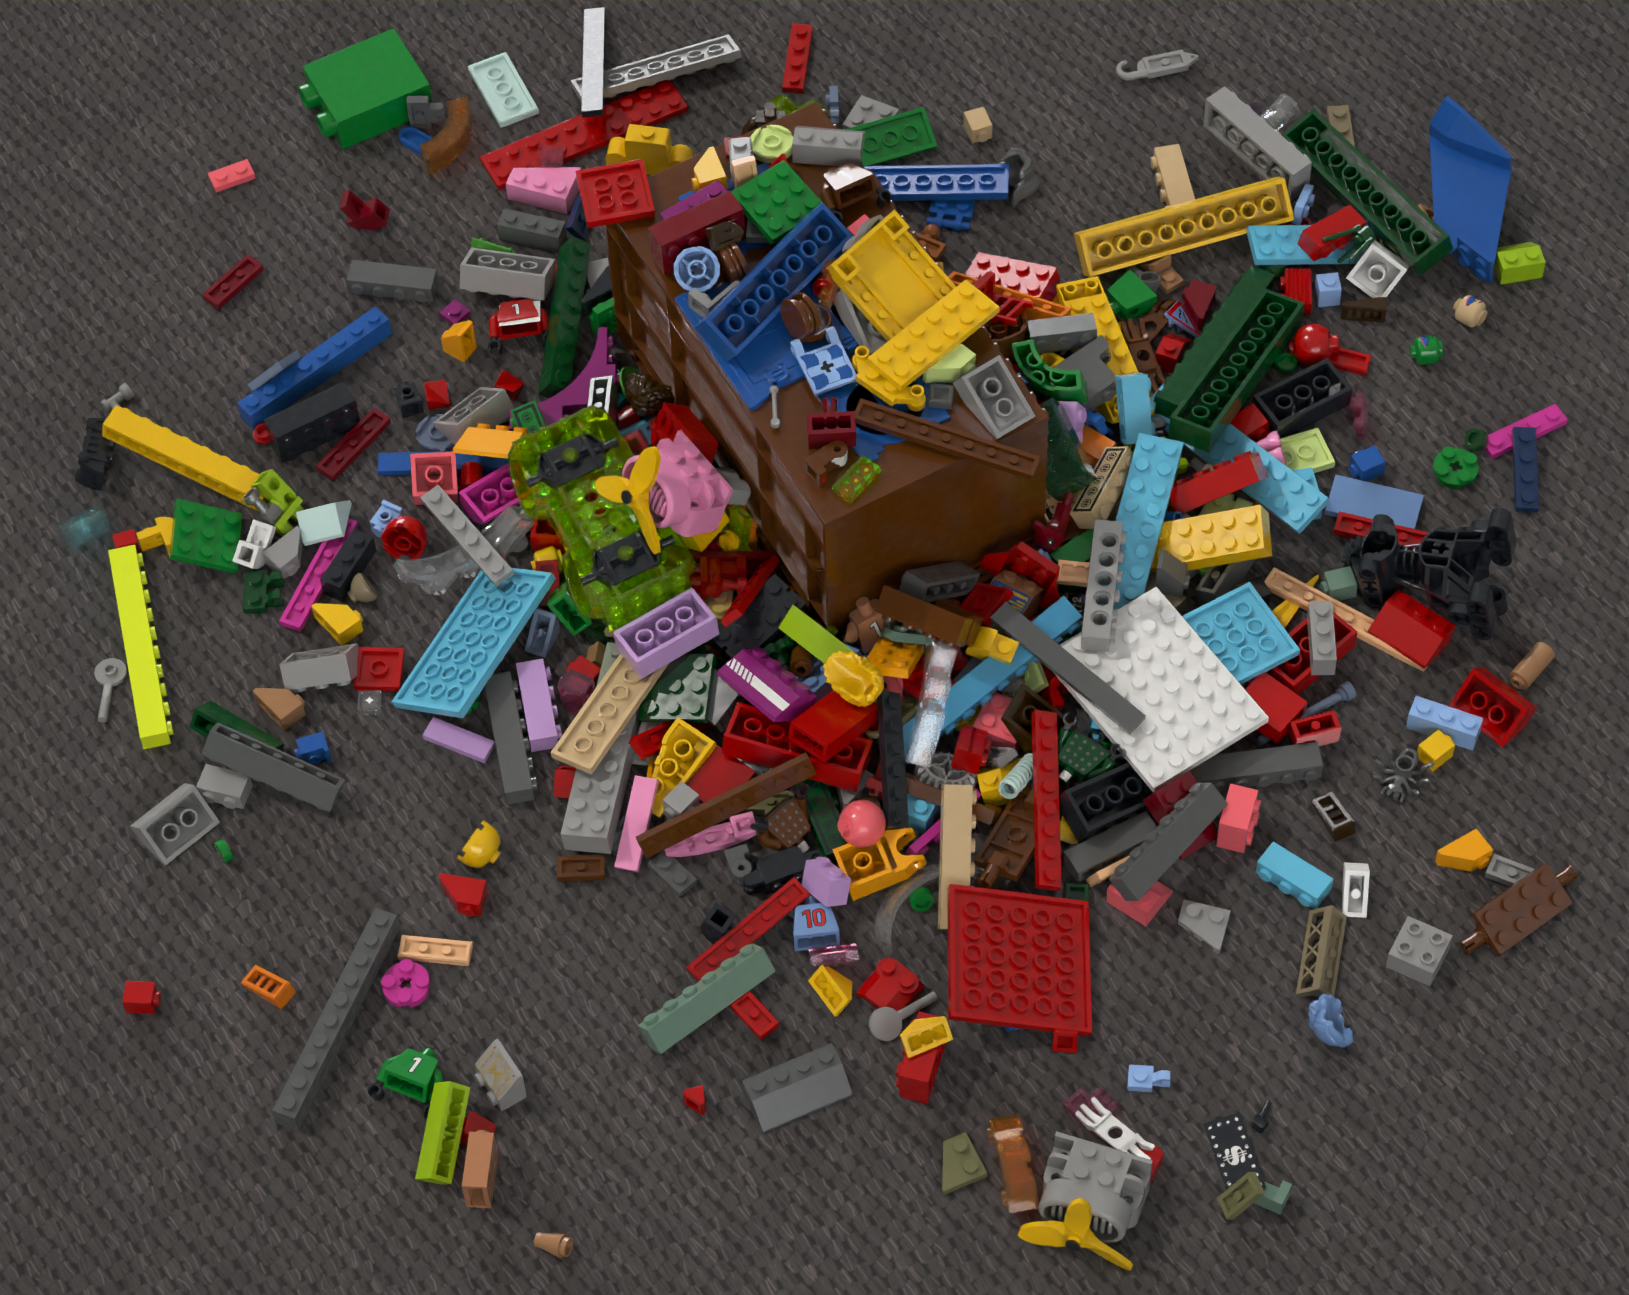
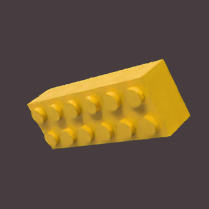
M1261 505L1163 522L1150 573L1153 571L1157 574L1160 549L1168 551L1187 566V571L1272 556L1269 513Z

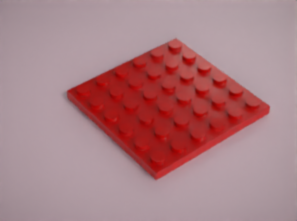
M950 884L947 888L948 1020L1054 1032V1029L1078 1030V1035L1089 1037L1092 1033L1089 901Z

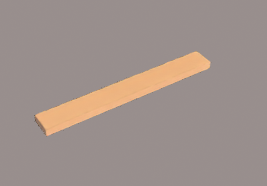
M1275 567L1264 581L1271 593L1289 600L1290 603L1300 606V608L1308 611L1309 601H1332L1333 612L1358 631L1357 638L1423 672L1425 671L1424 668L1368 633V629L1374 619Z

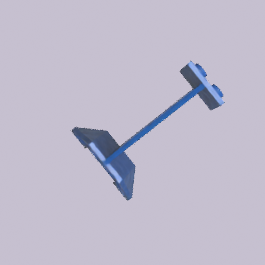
M1447 96L1429 124L1434 222L1450 237L1453 250L1449 254L1452 255L1457 250L1458 262L1463 267L1471 269L1477 278L1485 280L1490 284L1493 281L1494 263L1509 181L1511 179L1512 156L1464 108Z

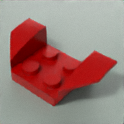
M1022 541L1013 546L1010 551L986 554L979 565L993 576H996L1004 565L1007 564L1016 574L1024 575L1030 581L1036 583L1037 586L1045 589L1047 592L1038 605L1044 610H1047L1060 599L1056 586L1060 566Z

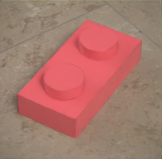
M248 159L208 173L209 180L216 193L256 179Z

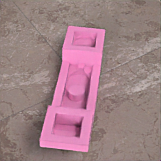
M753 812L729 817L730 822L711 826L665 849V854L668 857L694 856L739 844L756 835V831L750 828L752 823L755 824Z

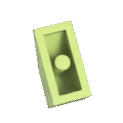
M960 343L924 372L922 381L925 383H953L976 368V354Z

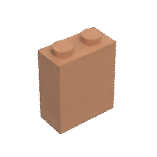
M486 1130L469 1132L462 1181L466 1207H492L498 1150L494 1133Z

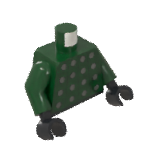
M1070 712L1064 714L1063 722L1065 725L1061 727L1058 733V770L1061 771L1059 773V784L1067 787L1072 780L1081 784L1108 772L1115 767L1117 759H1122L1126 756L1125 749L1119 755L1116 754V749L1120 744H1113L1109 751L1076 728L1072 731L1071 727L1076 725L1079 719L1078 716H1075L1074 722L1069 723L1067 717Z

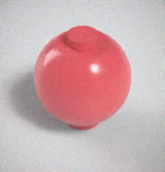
M857 800L848 804L842 810L837 824L843 839L847 843L861 848L874 845L882 838L884 832L888 830L885 829L886 820L883 811L878 805L868 800Z

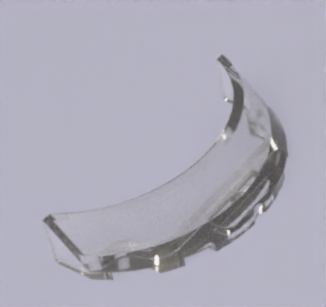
M939 863L925 866L914 873L909 879L895 884L884 897L876 916L875 941L886 958H892L891 932L900 906L909 900L910 894L915 889L920 887L930 889L939 884ZM975 866L974 877L970 878L977 882L985 869ZM998 875L994 883L1001 890L1010 891V879Z

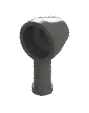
M1136 265L1127 267L1126 272L1131 270L1156 294L1160 285V275L1153 271L1143 272Z

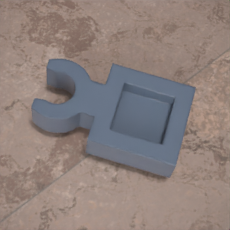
M829 86L830 95H825L826 107H830L832 124L839 125L838 86Z

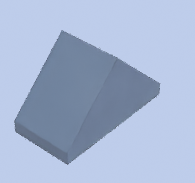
M536 608L525 647L526 652L544 658L548 656L560 633L559 619L554 613Z

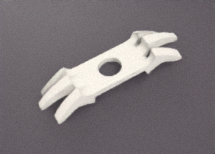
M1095 1097L1091 1099V1102L1102 1117L1095 1114L1084 1104L1080 1108L1089 1120L1080 1111L1075 1113L1089 1131L1095 1132L1113 1148L1129 1153L1127 1151L1129 1150L1133 1155L1151 1160L1135 1143H1138L1141 1149L1152 1151L1155 1145L1145 1141L1138 1133L1135 1134L1116 1119L1109 1110L1105 1109ZM1114 1128H1118L1123 1132L1122 1136L1117 1139L1109 1137L1108 1133Z

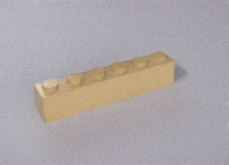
M941 785L938 929H948V886L950 884L970 886V877H974L975 863L971 862V853H975V838H971V832L976 827V814H972V805H976L977 792L973 790V785Z

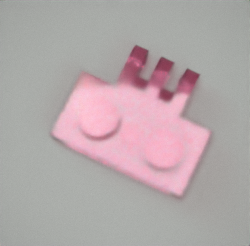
M856 944L808 950L810 964L816 967H820L822 964L824 967H829L830 964L838 966V963L847 965L859 959Z
M1099 1087L1090 1096L1080 1088L1063 1102V1107L1088 1130L1075 1115L1077 1111H1080L1089 1120L1080 1108L1082 1104L1102 1117L1091 1102L1093 1097L1110 1112L1115 1110L1119 1103L1113 1100L1107 1105L1112 1096L1107 1093L1100 1098L1105 1092L1103 1087ZM1092 1130L1089 1131L1097 1140L1100 1138Z

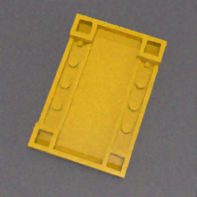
M895 209L828 267L835 283L887 342L956 288V285L907 231L910 228L909 225Z

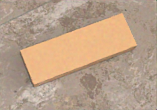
M402 935L398 960L409 959L419 962L469 966L473 942Z

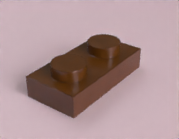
M605 855L558 856V882L605 880Z

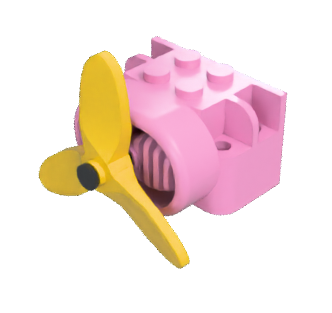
M682 430L677 431L673 442L667 438L662 439L657 447L646 448L640 455L629 458L624 465L622 477L604 476L595 482V488L601 496L616 503L627 504L633 510L646 542L654 554L660 553L661 550L656 528L670 526L678 535L684 537L717 530L733 491V488Z

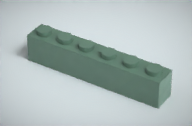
M753 943L742 947L740 953L736 956L724 960L715 971L703 975L701 981L685 988L680 996L664 1003L663 1008L659 1011L647 1015L638 1027L649 1047L662 1054L776 971L762 947Z

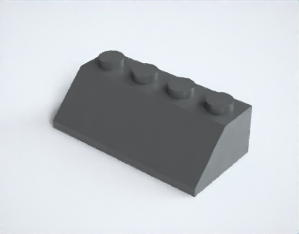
M832 1043L742 1080L743 1094L763 1134L853 1096L843 1064Z

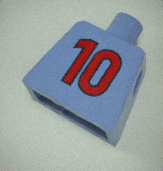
M809 896L804 901V905L795 907L793 931L795 951L840 946L839 927L831 907H826L819 903L814 896Z

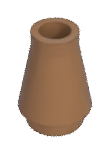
M538 1232L534 1239V1246L558 1258L568 1257L573 1248V1239L568 1237L567 1234Z

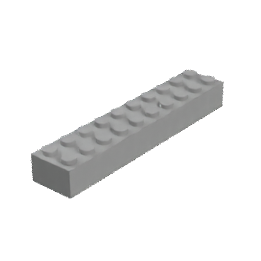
M607 642L597 686L620 655L615 643ZM640 706L592 775L576 768L561 830V838L565 850L611 854L635 753L629 741L631 737L637 735L641 723L638 719Z

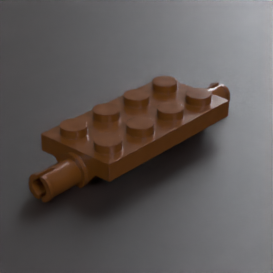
M1033 789L1027 793L1020 792L1009 801L974 858L975 866L985 869L977 880V883L982 888L987 883L985 888L991 889L998 875L1017 882L1034 855Z
M1543 863L1472 913L1471 916L1476 923V929H1474L1473 934L1459 942L1460 948L1466 947L1462 951L1469 955L1482 944H1487L1496 955H1501L1572 904V901L1563 887L1578 877L1577 872L1571 873L1575 869L1571 865H1567L1566 868L1555 875L1548 863Z

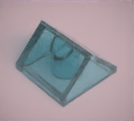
M97 506L56 526L71 551L112 531L106 511Z

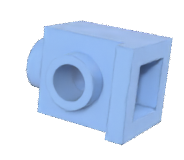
M386 500L381 502L382 506L370 520L371 531L380 538L390 520L398 516H404L403 508Z

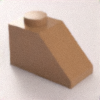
M255 688L252 691L257 705L283 731L306 715L304 710L305 702L298 694L294 695L289 689Z

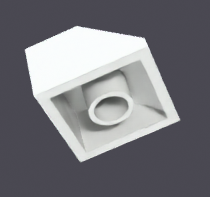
M1374 240L1346 279L1372 298L1387 297L1409 266Z

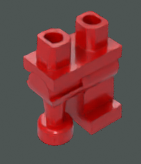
M737 556V561H721L717 558L707 560V557H700V563H687V590L693 588L696 593H700V598L703 600H707V596L718 598L723 591L737 590V594H739L747 583L746 556Z

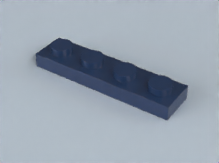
M1513 427L1512 452L1515 511L1538 512L1536 428Z

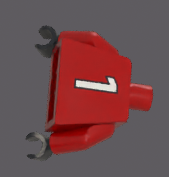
M513 298L509 302H502L499 311H496L489 319V338L492 339L488 343L490 354L492 355L494 347H498L499 355H501L502 347L498 338L502 340L541 334V332L544 333L542 345L545 348L549 324L547 312L540 308V321L499 326V323L539 317L531 299L521 300L520 298Z

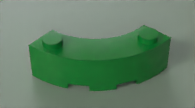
M1034 340L1012 344L1014 357L1028 382L1038 389L1039 393L1056 401L1088 402L1087 382L1080 370H1061L1049 367L1042 360L1041 352Z

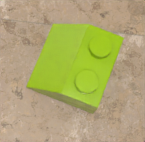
M1527 242L1497 247L1494 269L1500 285L1542 278L1545 260L1539 245Z

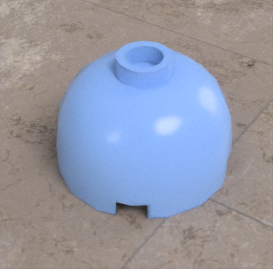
M702 246L684 249L677 256L674 263V275L677 283L684 290L690 292L696 288L703 293L710 290L717 283L720 276V264L711 250Z

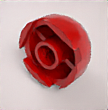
M398 516L390 520L381 535L382 546L394 558L400 559V555L412 556L410 560H415L423 554L426 547L427 533L425 527L414 517Z

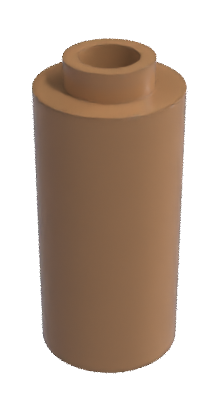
M1537 642L1509 674L1512 686L1516 689H1528L1554 659L1555 653L1552 648L1543 642Z

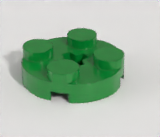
M1448 446L1443 448L1442 452L1435 457L1433 474L1444 487L1462 489L1463 486L1473 484L1478 475L1477 456L1464 449ZM1456 465L1459 466V468L1461 469H1458L1455 472L1452 471L1453 468L1451 466Z

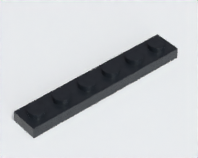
M883 690L879 697H877L883 813L886 820L885 829L909 828L901 693Z

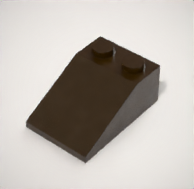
M1022 683L1002 715L1001 720L1024 753L1028 754L1032 753L1031 713L1034 710L1057 713V735L1065 724L1063 722L1064 715ZM1077 725L1072 726L1071 730L1073 731V729L1076 728Z

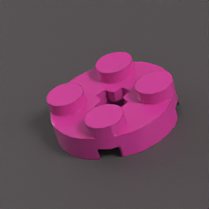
M404 959L400 963L391 966L381 979L383 994L386 1000L396 1007L417 1006L429 994L430 980L426 969L409 959ZM403 981H411L410 988H401Z

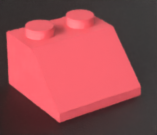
M1156 881L1139 901H1125L1111 883L1107 888L1106 902L1144 926H1147L1171 896L1173 890Z

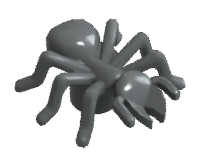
M1386 745L1389 763L1394 767V770L1386 769L1384 764L1378 759L1375 760V763L1380 766L1383 773L1394 775L1383 779L1381 775L1374 774L1373 778L1378 779L1380 784L1394 780V783L1383 787L1380 795H1383L1386 790L1387 797L1394 793V800H1397L1399 795H1401L1400 803H1402L1405 794L1401 785L1404 784L1409 795L1415 794L1418 796L1420 792L1416 789L1412 790L1407 780L1418 787L1423 783H1429V779L1417 781L1412 775H1422L1427 768L1434 765L1433 761L1424 764L1420 770L1413 771L1416 769L1419 759L1416 750L1411 748L1403 750L1395 762L1390 745Z

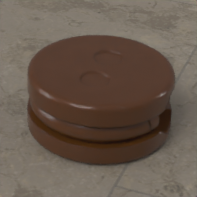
M735 242L729 244L730 246L716 251L719 264L730 285L736 280L741 281L750 272L747 261Z
M798 293L782 301L781 316L792 336L802 340L820 330V314L808 295Z

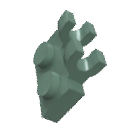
M896 620L895 622L883 621L887 624V627H885L884 631H881V636L890 640L925 645L935 644V639L922 635L923 631L915 629V631L906 629L902 625H897Z

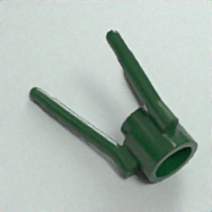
M1358 224L1354 228L1324 237L1322 241L1326 242L1354 233L1352 241L1355 246L1337 261L1341 263L1353 254L1349 258L1351 263L1368 245L1374 242L1375 234L1370 227H1361Z

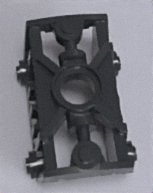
M88 418L86 424L87 435L84 437L83 451L80 452L78 459L80 469L76 471L75 481L93 490L102 489L107 479V471L110 470L116 444L102 436L103 423L107 418Z

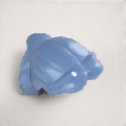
M1322 994L1318 1000L1309 1005V1027L1314 1031L1318 1039L1325 1044L1342 1048L1353 1043V1032L1350 1028L1344 1027L1341 1001L1330 994Z

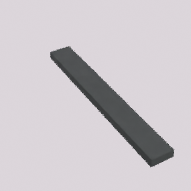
M1005 602L990 617V620L1012 639L1018 641L1024 649L1129 735L1146 719L1145 714L1009 603Z

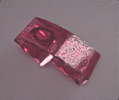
M1358 389L1356 398L1351 397L1349 410L1353 411L1352 419L1355 420L1353 429L1357 430L1356 439L1364 440L1368 421V407L1363 391Z

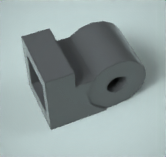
M747 844L724 850V860L733 882L738 885H743V877L752 872Z

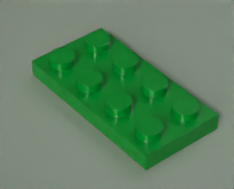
M924 107L844 129L865 131L862 153L863 166H877L937 148Z

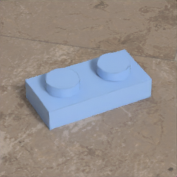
M1305 183L1294 208L1292 224L1301 225L1303 218L1307 219L1310 207H1313L1316 195L1312 194L1314 185Z

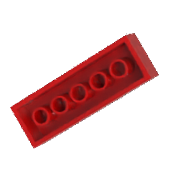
M740 702L737 703L724 733L722 754L775 768L803 753H807L817 773L808 779L857 793L870 760L873 740L857 737L824 763L788 740L791 721L773 722L756 707Z

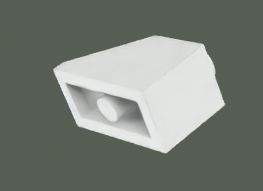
M1344 862L1342 913L1347 917L1367 918L1370 875L1368 864Z

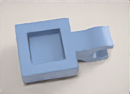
M1129 1065L1128 1091L1152 1092L1153 1086L1170 1087V1071L1160 1070L1154 1073V1066Z

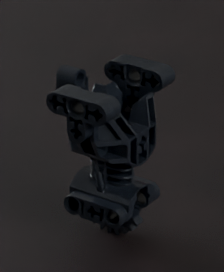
M1495 508L1492 510L1489 520L1476 519L1471 522L1470 527H1459L1455 530H1446L1445 526H1440L1426 534L1421 543L1411 545L1399 544L1393 519L1384 514H1377L1373 518L1370 531L1363 538L1357 536L1356 540L1351 538L1349 543L1346 542L1342 551L1341 562L1344 563L1343 567L1351 566L1361 594L1364 596L1363 602L1368 607L1374 609L1382 608L1384 602L1398 589L1402 591L1404 586L1408 588L1413 587L1426 592L1431 610L1439 608L1446 613V619L1449 622L1468 625L1473 637L1479 640H1489L1492 637L1497 616L1507 612L1508 604L1506 593L1503 589L1480 581L1490 577L1489 566L1491 559L1500 566H1508L1512 563L1517 544L1512 514L1504 508ZM1421 580L1422 585H1425V588L1415 584H1418Z

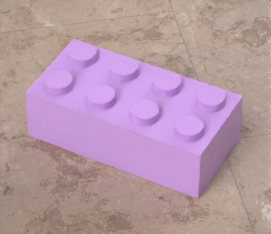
M693 588L613 632L617 650L640 679L720 634L715 615Z

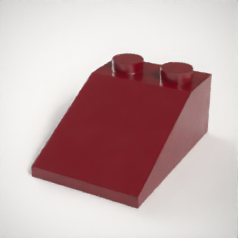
M1190 771L1143 800L1158 825H1160V820L1164 816L1169 815L1175 809L1174 805L1179 800L1185 798L1190 793L1189 789L1197 783ZM1213 821L1179 856L1180 860L1188 857L1218 837Z

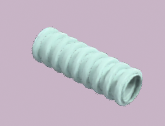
M1032 753L1025 754L1000 782L998 789L1004 798H1015L1033 778Z

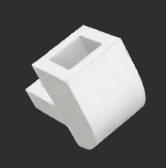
M253 519L247 540H239L233 562L252 569L262 568L265 565L263 552L270 547L276 527Z

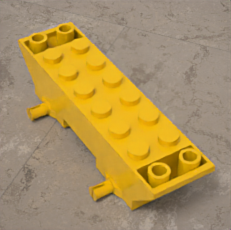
M1098 276L1057 284L1058 303L1072 308L1071 315L1094 314L1097 338L1102 335L1109 344L1111 359L1106 366L1114 375L1139 373L1122 335L1121 322L1117 323ZM1074 349V350H1071V351H1072V353L1074 354L1075 352H1077V351L1080 350V349ZM1152 390L1149 391V400L1153 396ZM1117 394L1110 401L1104 402L1095 409V412L1100 413L1107 422L1112 424L1119 422Z

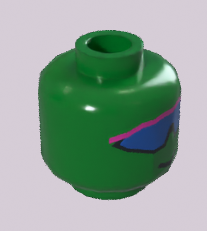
M1434 335L1416 337L1413 345L1409 346L1411 359L1415 358L1418 365L1436 364L1443 357L1441 340H1438Z

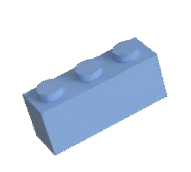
M1416 696L1408 714L1406 728L1431 736L1439 729L1444 735L1450 736L1455 745L1473 751L1481 731L1483 718Z

